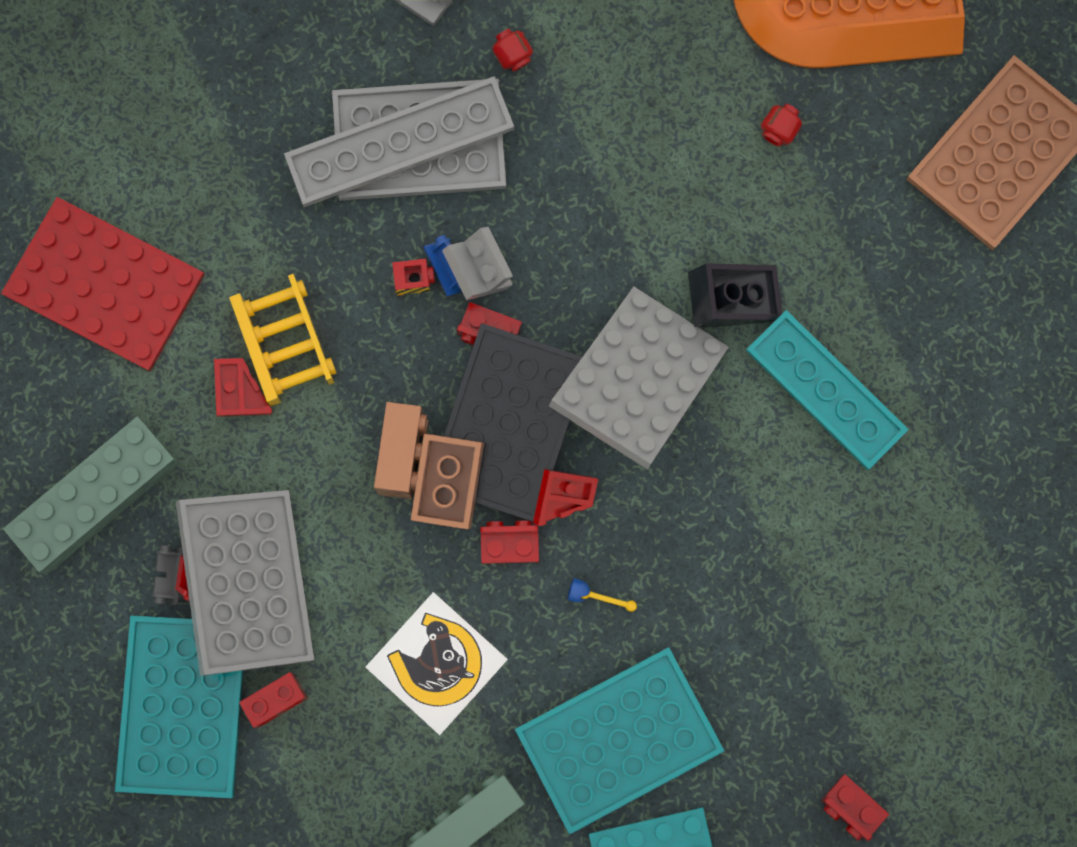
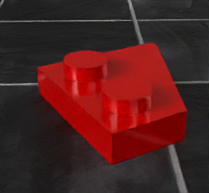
M243 358L214 359L216 417L272 414L270 405L265 400Z
M544 469L533 523L543 526L546 525V521L557 517L564 518L571 515L574 511H582L592 507L598 478Z

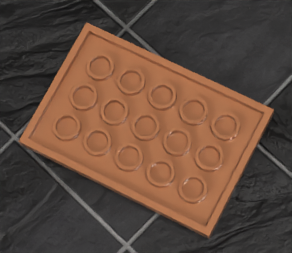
M1014 55L906 180L993 251L1076 155L1077 106Z

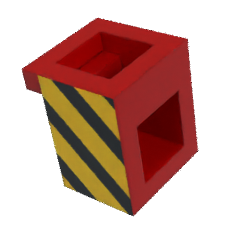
M426 259L392 263L397 296L430 292V284L435 283L433 267L427 266ZM418 275L420 280L419 282L411 283L410 277Z

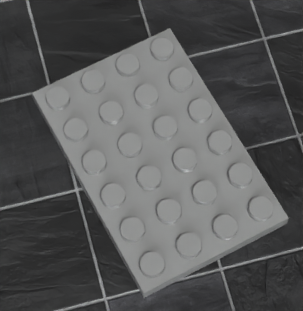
M483 80L332 90L335 134ZM503 135L339 194V201L506 189Z
M633 287L553 397L549 407L648 470L729 347L699 327H694V324L636 287Z
M289 490L178 500L176 508L200 676L313 661L314 654Z

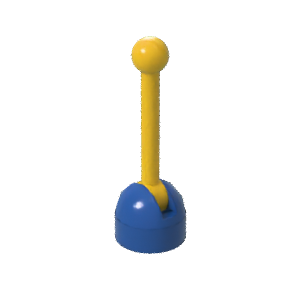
M573 578L567 597L569 601L583 602L590 597L626 607L629 612H633L637 608V604L633 600L626 602L591 592L588 584L580 579Z

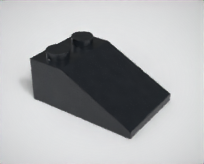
M706 263L688 272L694 327H725L774 322L782 315L776 265Z

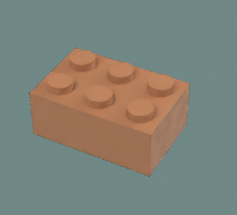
M386 403L374 484L378 495L405 499L413 498L418 472H416L417 464L420 463L423 444L420 443L421 436L424 437V434H427L429 422L421 406Z
M424 434L411 515L412 521L462 529L471 528L484 449L483 442Z

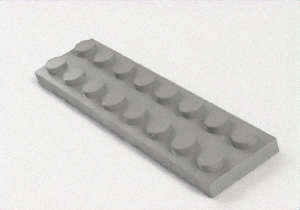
M494 76L286 152L284 155L304 207L513 131L514 124Z

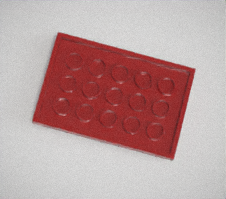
M56 197L1 294L150 372L205 274Z

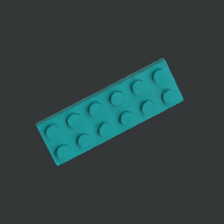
M787 310L746 349V352L867 471L909 430Z

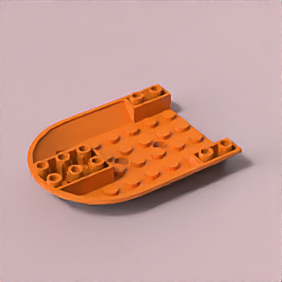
M734 0L738 18L752 40L771 56L795 66L829 68L962 55L965 15L962 0Z

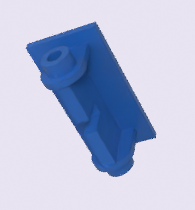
M442 235L435 239L436 243L426 245L423 248L448 297L460 293L462 290L442 252L444 248L451 245L452 241L447 239L446 235Z

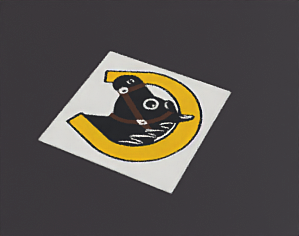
M433 592L369 662L366 668L433 730L441 735L508 659Z

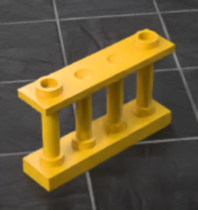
M294 274L288 275L292 287L251 302L249 300L244 301L240 293L229 297L265 398L270 406L281 403L279 395L283 394L285 389L325 375L330 385L334 383L332 375L336 374L332 359H325L303 297L308 296L302 280L297 282ZM296 297L301 313L260 328L259 326H253L250 317L255 315L254 312ZM306 323L310 339L270 354L268 351L263 353L260 343L264 341V338ZM313 349L316 350L320 365L279 380L278 378H272L269 369L274 367L273 364Z

